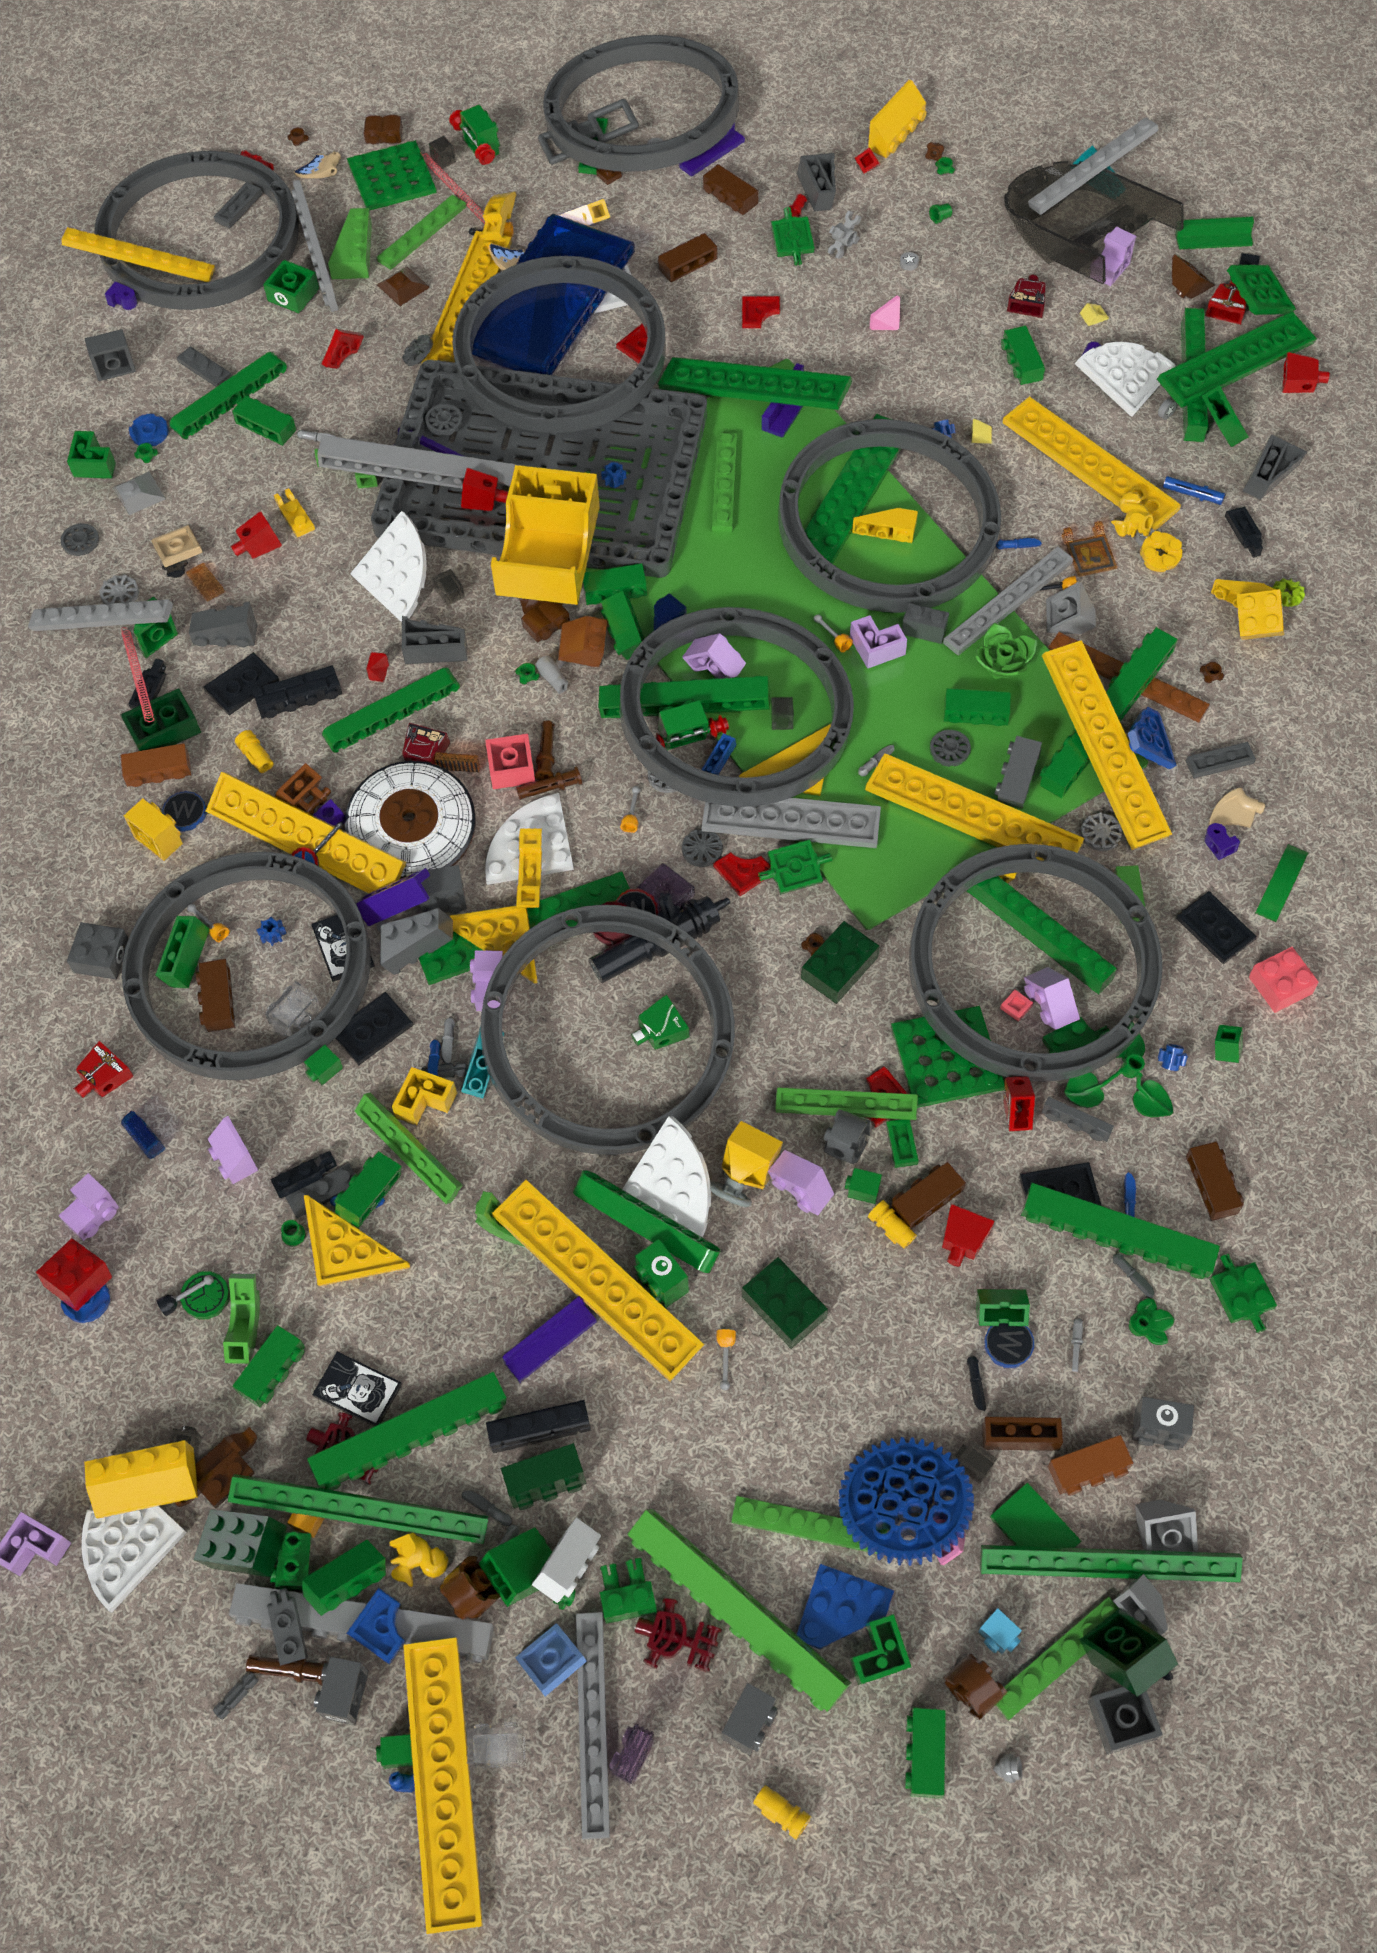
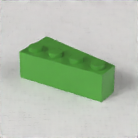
M369 208L350 209L328 262L331 279L369 278L372 233Z

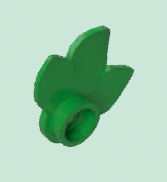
M1147 1298L1137 1304L1136 1313L1129 1319V1329L1135 1336H1145L1152 1344L1164 1345L1168 1343V1338L1164 1331L1173 1326L1175 1319L1168 1311L1163 1309L1157 1310L1155 1299Z

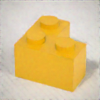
M411 1067L392 1105L395 1117L417 1126L426 1106L448 1113L457 1095L455 1084L453 1081Z

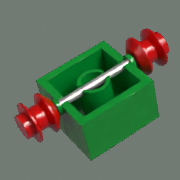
M480 105L464 111L456 110L450 115L449 123L456 131H463L465 143L482 165L491 163L495 156L499 155L498 126L495 121L490 119L488 112L484 111Z
M690 700L681 706H669L659 712V734L656 733L655 738L668 751L705 740L707 733L717 738L719 732L726 734V730H729V725L726 717L722 718L720 714L718 715V720H713L712 717H709V720H707L701 701L694 702Z

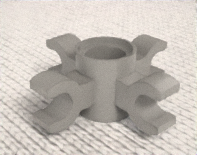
M852 211L846 213L844 224L832 225L829 231L836 242L829 247L828 253L833 254L837 249L836 258L838 259L843 257L845 246L850 247L853 243L857 244L860 238L853 229L855 225L860 223L861 216L856 215L855 219L852 220L851 218L854 213Z

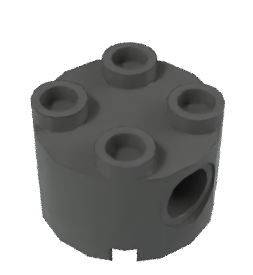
M839 1109L834 1118L833 1128L828 1127L824 1140L827 1143L824 1152L854 1165V1163L859 1161L867 1145L865 1139L866 1135L870 1136L872 1122Z

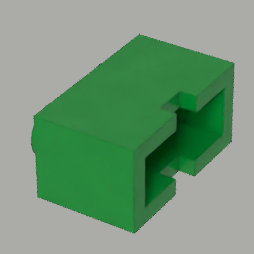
M977 1289L976 1314L979 1326H999V1323H1008L1009 1326H1029L1030 1303L1026 1289Z

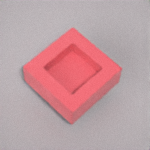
M1014 990L1001 1004L1000 1009L1019 1022L1030 1010L1033 1002L1017 990Z

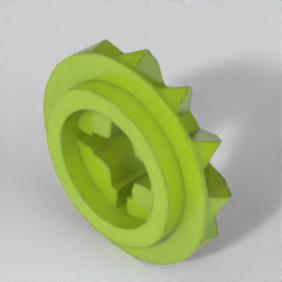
M1282 578L1280 581H1276L1272 587L1276 590H1281L1282 606L1293 607L1299 605L1305 596L1304 587L1300 586L1299 581H1292V578L1289 580ZM1285 589H1288L1289 591H1292V594H1289V592H1287V591L1284 592Z

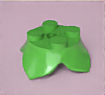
M993 623L985 633L983 647L976 649L975 658L991 674L993 679L1012 678L1026 671V665L1035 654L1037 639L1023 635L1014 638L1006 627Z

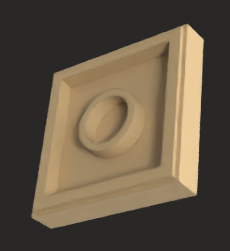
M189 525L151 540L164 567L203 553Z

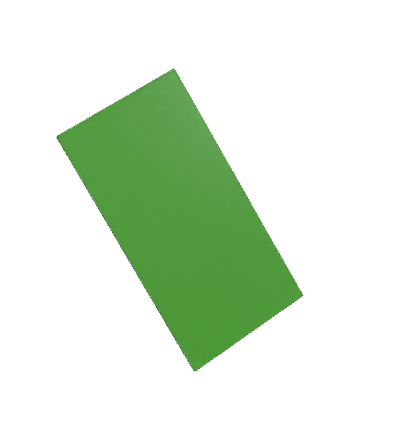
M784 359L770 367L792 370L795 365L789 359ZM711 396L706 399L707 419L671 570L663 578L645 576L647 596L630 598L644 638L660 626L685 614L711 608H748L772 613L799 624L823 641L838 658L848 676L853 693V720L847 745L836 765L824 777L820 796L800 793L791 798L881 806L877 848L811 842L817 856L830 852L832 862L820 864V872L866 930L876 927L928 896L932 888L944 875L966 859L998 848L866 791V784L876 767L868 772L866 776H860L858 770L884 747L894 745L895 751L890 754L891 756L997 801L998 795H995V790L998 782L1002 783L1004 778L1001 771L1004 762H1009L1010 755L1007 754L1010 742H1015L1016 736L1042 742L1040 757L1036 763L1023 809L1013 808L1048 823L1054 822L1105 792L1091 761L1062 799L1040 786L1042 778L1040 773L1045 765L1049 766L1052 763L1051 759L1057 750H1062L1067 736H1072L1075 733V727L1042 658V655L1050 650L1015 611L998 624L1010 630L1014 638L1023 635L1037 639V646L1033 658L1026 665V671L1012 678L993 679L991 674L975 658L976 649L983 647L985 635L959 656L944 645L943 642L939 644L905 635L907 646L904 656L868 669L853 643L846 652H840L834 645L835 637L820 623L814 621L815 615H821L822 620L838 635L846 634L850 637L851 622L869 615L879 631L897 624L902 630L906 612H880L856 607L834 598L815 586L796 567L783 545L778 525V505L784 476L797 454L818 436L847 423L834 409L803 406L784 437H779L762 430V415L771 402ZM717 433H737L732 532L712 531ZM610 447V448H609V449H617V450L632 451V452L636 451V450H632V449L617 448V447ZM651 448L646 449L641 467L643 469L648 466ZM854 450L838 455L824 463L805 483L798 499L799 517L804 531ZM595 455L589 458L588 461L592 462ZM604 458L605 460H611V461H619V462H626V463H632V462H633V461L620 460V459ZM888 471L862 516L895 508L918 511L913 542H900L851 533L833 565L863 580L889 585H905L939 577L955 568L966 556ZM644 479L638 480L637 490L642 489ZM598 487V489L625 492V490ZM599 499V501H603V502H611V503H618V504L623 503V502H620V501ZM634 500L632 503L628 521L634 520L638 500ZM599 511V512H598V513L610 514V515H620L619 513H612V512H605V511ZM595 526V529L615 531V529ZM593 538V541L609 543V540ZM586 568L585 572L598 571L600 569ZM983 575L962 594L943 604L931 607L932 609L949 612L944 638L999 594ZM724 636L746 662L737 677L768 676L770 687V709L705 713L707 720H709V717H712L713 720H718L719 714L722 718L726 717L729 725L726 735L735 738L737 744L730 757L742 773L832 723V711L827 692L820 679L805 662L788 650L764 640L745 636ZM692 642L673 650L657 663L670 681L707 680L715 677L708 669L695 672L682 658ZM946 688L1011 692L1008 726L944 722ZM944 730H955L964 734L971 746L968 759L958 766L947 767L937 763L930 753L931 740L937 733ZM722 732L718 733L716 738L717 741H719L721 736L723 735ZM1135 753L1141 768L1147 767L1148 760Z

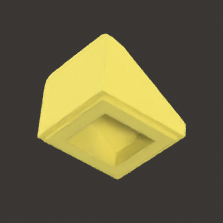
M1087 303L1080 312L1088 326L1109 319L1102 307L1096 304Z
M973 419L971 443L991 444L992 427L977 419Z

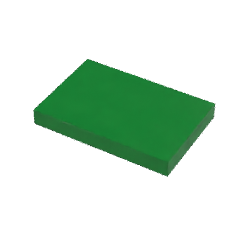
M1028 1483L990 1516V1519L1015 1546L1076 1548L1082 1542Z

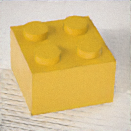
M1280 589L1237 595L1241 640L1285 635Z
M142 798L123 815L134 838L163 861L183 844L180 838L181 833L175 827V820L169 814L164 815L161 813L160 808L153 802L148 803Z

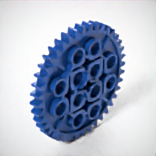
M901 1437L898 1444H896L893 1438H891L890 1445L888 1446L884 1441H881V1448L879 1449L873 1444L872 1453L863 1450L864 1459L856 1456V1464L850 1463V1471L844 1472L845 1480H841L842 1489H839L840 1499L838 1501L839 1507H841L839 1510L840 1516L843 1517V1526H847V1534H853V1542H859L861 1550L868 1547V1555L870 1556L877 1552V1559L879 1561L884 1555L887 1556L888 1564L894 1558H897L899 1566H901L903 1559L907 1560L909 1566L912 1565L913 1559H916L919 1565H922L923 1557H926L929 1562H932V1554L941 1558L942 1549L949 1553L951 1552L950 1544L957 1546V1537L964 1538V1530H969L968 1521H972L974 1493H971L973 1491L972 1484H969V1475H964V1466L958 1467V1459L951 1460V1452L943 1455V1447L941 1446L934 1450V1442L925 1446L924 1439L915 1444L914 1437H911L909 1443H906L904 1437ZM900 1462H908V1463H909V1464H907V1465H905V1466L899 1465ZM932 1468L934 1470L926 1472L923 1469ZM869 1478L877 1479L874 1482L867 1481ZM894 1484H901V1485H902V1486L899 1487V1488H894V1487H892V1485H894ZM883 1488H884V1489H885V1493H883L882 1496H880L879 1501H878V1495L881 1494V1492L883 1491ZM925 1490L927 1493L918 1494L917 1491ZM950 1496L952 1499L947 1501L943 1500L942 1497ZM933 1499H934V1504H935V1505H933L932 1509H930V1512H929V1515H928V1508H929L930 1505L933 1503ZM863 1500L871 1501L869 1504L860 1503ZM889 1506H893L896 1508L892 1511L885 1510V1508ZM914 1512L921 1514L918 1517L910 1516ZM937 1519L946 1520V1522L942 1524L937 1523L935 1521ZM881 1529L889 1530L886 1534L878 1533ZM908 1535L914 1537L912 1540H905L903 1538Z

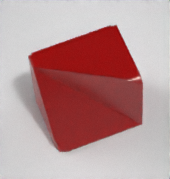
M870 147L854 158L864 174L880 166Z
M370 653L366 667L369 680L385 681L389 667L386 654Z

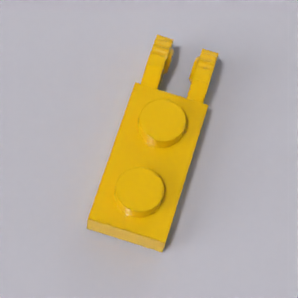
M289 488L285 490V495L290 501L284 504L278 493L273 495L280 512L297 538L315 530L314 524Z

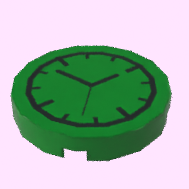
M202 1271L192 1275L185 1281L181 1289V1293L202 1282L205 1276L211 1275L214 1281L211 1285H204L180 1300L184 1310L199 1320L218 1316L229 1302L230 1290L227 1282L219 1274L212 1271Z

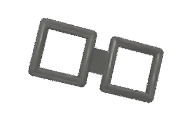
M626 99L618 100L587 115L588 120L580 124L576 120L567 122L578 133L590 139L597 137L599 142L603 143L639 127V123ZM623 108L630 123L603 134L596 118ZM548 131L538 136L539 143L551 165L570 158L563 152L555 156L553 155L547 143V139H550Z

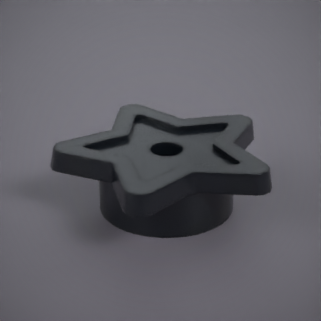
M180 561L168 567L163 565L162 569L167 571V577L178 578L184 575V567L188 564V561Z

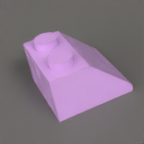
M229 1116L223 1118L208 1138L212 1146L208 1148V1151L214 1161L220 1160L222 1165L218 1169L223 1178H230L232 1184H235L255 1173L258 1169Z

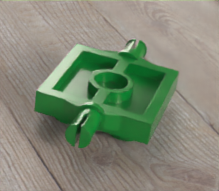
M787 207L783 209L785 218L771 221L777 257L793 256L794 265L797 266L802 264L801 254L814 253V243L808 216L793 217L791 208L788 207L787 211Z
M803 841L768 851L770 870L758 872V877H760V882L773 878L777 883L780 895L822 883L820 864L832 862V857H830V852L817 856L812 848L811 841Z
M1080 1017L1079 1020L1043 1036L1042 1041L1049 1050V1053H1060L1086 1046L1098 1040L1110 1030L1104 1025L1094 1031Z
M1230 1254L1221 1256L1220 1260L1226 1270L1223 1273L1212 1276L1209 1280L1230 1323L1251 1320L1256 1333L1265 1331L1267 1328L1260 1316L1264 1312L1275 1309L1277 1304L1256 1262L1244 1266H1235Z

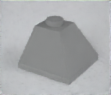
M150 471L113 487L129 515L165 500Z
M1081 582L1046 599L1048 633L1082 634L1096 627L1095 608Z
M1163 1500L1135 1504L1137 1527L1144 1550L1198 1552L1196 1513L1193 1508Z

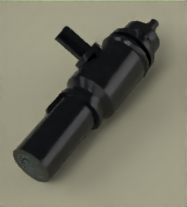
M670 893L659 894L660 898H658L661 908L658 916L677 925L696 940L697 937L701 938L703 934L710 931L713 925L720 922L718 911L729 905L731 901L729 898H725L713 903L708 896H705L699 900L690 899L687 904L683 902L680 907L679 905L674 906ZM632 935L590 957L589 962L598 980L604 983L646 960L647 962L652 961V957L655 955L664 957L669 952L650 941Z

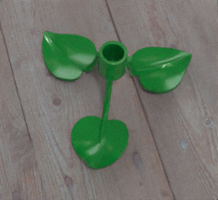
M1133 1021L1128 1026L1129 1031H1131L1132 1027L1134 1026ZM1140 1034L1125 1051L1116 1057L1122 1058L1123 1063L1120 1069L1108 1079L1098 1084L1097 1077L1092 1073H1087L1070 1078L1064 1090L1065 1096L1073 1104L1083 1108H1092L1098 1106L1104 1100V1093L1100 1088L1106 1086L1120 1074H1123L1127 1078L1136 1077V1088L1139 1091L1133 1095V1104L1140 1114L1151 1118L1171 1116L1173 1114L1172 1102L1165 1089L1159 1083L1147 1080L1141 1086L1143 1074L1140 1071L1145 1066V1061L1142 1058L1145 1053V1043Z

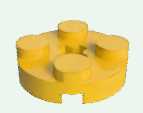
M1154 531L1144 540L1140 549V556H1142L1145 561L1144 564L1148 569L1156 572H1165L1175 568L1180 562L1182 542L1168 533ZM1157 549L1164 550L1166 554H1163L1162 556L1158 555L1159 551H1157Z

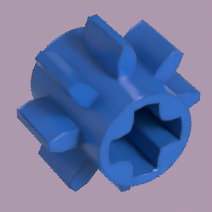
M948 419L934 422L935 428H931L951 439V434L956 433L954 424H949Z
M615 462L604 465V471L601 472L605 485L613 488L623 485L624 479L627 478L623 465Z
M270 917L265 921H261V928H258L257 932L261 936L260 939L263 944L269 942L273 946L278 941L283 942L281 937L287 934L280 919L276 921Z
M1168 1043L1166 1049L1160 1048L1158 1061L1162 1062L1161 1067L1172 1071H1179L1180 1066L1185 1067L1188 1056L1187 1053H1183L1184 1047Z

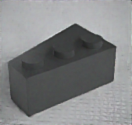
M835 153L800 157L797 176L814 212L832 209L836 193L834 176Z
M1271 434L1256 461L1243 492L1261 500L1300 465L1307 451Z
M250 601L244 602L243 606L234 608L233 605L226 606L225 610L217 611L214 608L192 613L189 635L193 645L201 647L206 645H217L220 647H226L227 645H237L239 647L254 646L258 625Z
M402 616V653L405 664L467 661L465 629L444 624L437 626L428 624L425 620H420L419 622L410 620L407 616Z
M1016 736L1015 742H1010L1007 754L1010 755L1009 762H1004L1001 771L1004 778L1002 783L998 782L995 790V795H998V802L1023 809L1036 763L1040 757L1042 742Z
M437 908L381 925L380 965L394 975L401 972L400 969L411 963L413 965L418 962L417 958L427 952L430 954L453 940V919Z

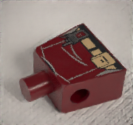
M1029 275L1028 279H1018L1009 296L1007 312L1042 318L1045 306V283L1039 281L1036 275Z
M409 723L402 751L404 760L422 761L437 765L436 760L438 762L441 760L450 745L448 734Z

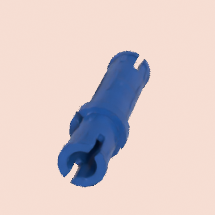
M1169 476L1166 477L1163 485L1164 489L1199 498V501L1202 502L1206 500L1222 505L1226 494L1209 489V486L1206 485L1202 487Z

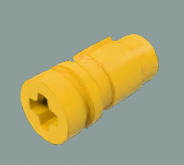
M245 730L237 735L234 741L236 746L260 773H265L273 767V761L260 745V741L253 731Z
M882 1200L869 1213L868 1218L873 1223L876 1222L878 1228L882 1227L885 1230L884 1234L894 1244L898 1243L905 1249L917 1235L911 1230V1227L895 1214V1210L893 1208L890 1209V1205L885 1200Z
M766 1785L760 1790L753 1802L754 1805L761 1809V1814L774 1824L778 1822L782 1825L781 1829L785 1832L788 1830L789 1835L795 1840L801 1836L812 1818L805 1811L801 1812L799 1806L796 1805L794 1807L787 1799Z

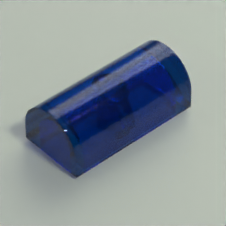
M131 1110L124 1116L121 1125L149 1159L155 1158L165 1150V1146L136 1112Z

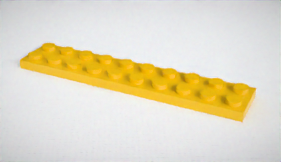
M475 232L431 338L433 340L432 349L422 360L421 364L426 360L455 363L453 331L457 317L472 293L484 282L501 271L491 257L488 249L489 245L496 244L510 249L512 244L511 237L502 235V238L496 240H484L482 232Z
M1030 396L1003 417V424L1119 507V501L1125 493L1132 491L1139 494L1141 498L1140 504L1144 505L1148 509L1149 514L1153 516L1152 529L1155 531L1180 510V503Z
M1082 640L1045 652L1042 658L1131 849L1143 847L1172 835L1136 755L1129 746V740Z
M884 753L866 784L865 790L996 847L1039 844L1059 847L1078 853L1084 842V838L886 753ZM1036 857V859H1038V860H1040V861H1043V860H1044V859L1041 858V857Z
M221 772L206 812L289 854L302 847L314 850L335 827L226 772ZM341 829L316 854L319 859L320 868L367 893H371L399 880L407 863Z
M527 1180L492 1213V1216L578 1297L580 1296L593 1311L668 1381L671 1382L704 1346L692 1332Z
M458 1638L406 1644L403 1646L426 1934L483 1926Z

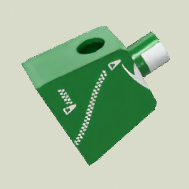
M665 995L638 1016L641 1029L631 1034L637 1046L649 1040L653 1048L657 1050L689 1038V1027L669 997Z

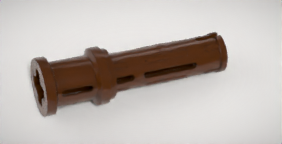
M543 721L541 723L540 752L536 757L537 771L535 772V779L538 781L554 776L552 766L555 764V758L552 751L555 724L552 721Z
M576 766L573 770L563 773L559 771L553 777L516 787L519 800L554 789L565 790V787L583 784L578 767Z
M249 1655V1659L246 1662V1672L294 1678L297 1683H302L303 1681L318 1682L322 1686L324 1680H321V1673L324 1664L328 1663V1661L323 1660L321 1663L309 1662L304 1658L280 1665L277 1658Z

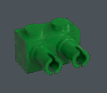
M285 1533L277 1557V1566H274L272 1576L270 1577V1582L275 1583V1589L287 1588L288 1591H303L302 1579L308 1576L310 1533Z
M635 1558L636 1570H634L632 1559L625 1562L630 1580V1585L625 1587L619 1584L617 1564H609L611 1575L608 1574L607 1565L600 1567L605 1589L600 1592L606 1624L657 1613L652 1583L645 1580L642 1558Z

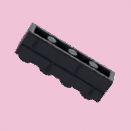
M333 665L252 689L262 719L273 718L277 714L286 711L293 712L305 705L313 706L318 701L332 700L342 694Z
M585 1400L486 1422L489 1443L493 1453L528 1446L529 1443L536 1444L575 1435L578 1431L580 1433L591 1431Z

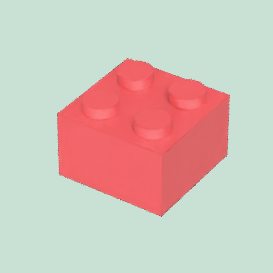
M528 734L485 740L493 790L535 782Z
M1293 947L1254 965L1249 975L1250 980L1274 1013L1312 995L1319 983Z

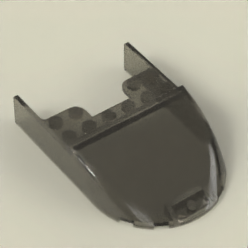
M1068 161L1053 162V166L1045 168L1040 165L1015 178L1008 186L1004 202L1008 215L1023 240L1048 264L1055 261L1100 284L1106 282L1105 256L1099 254L1098 249L1091 245L1113 231L1116 226L1132 234L1149 221L1156 220L1178 231L1184 229V204L1108 169L1098 173L1041 215L1029 207L1028 201L1083 161H1079L1078 164H1068Z

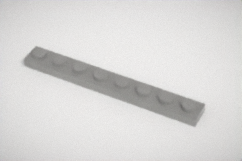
M1145 117L1028 201L1029 207L1041 215L1156 133L1158 125Z
M1055 548L946 636L943 644L959 656L985 635L993 623L998 624L1070 566L1073 558L1061 548Z
M166 599L34 609L28 627L32 631L168 622L173 603Z
M603 1613L576 1614L577 1649L587 1661L578 1669L582 1839L610 1838Z

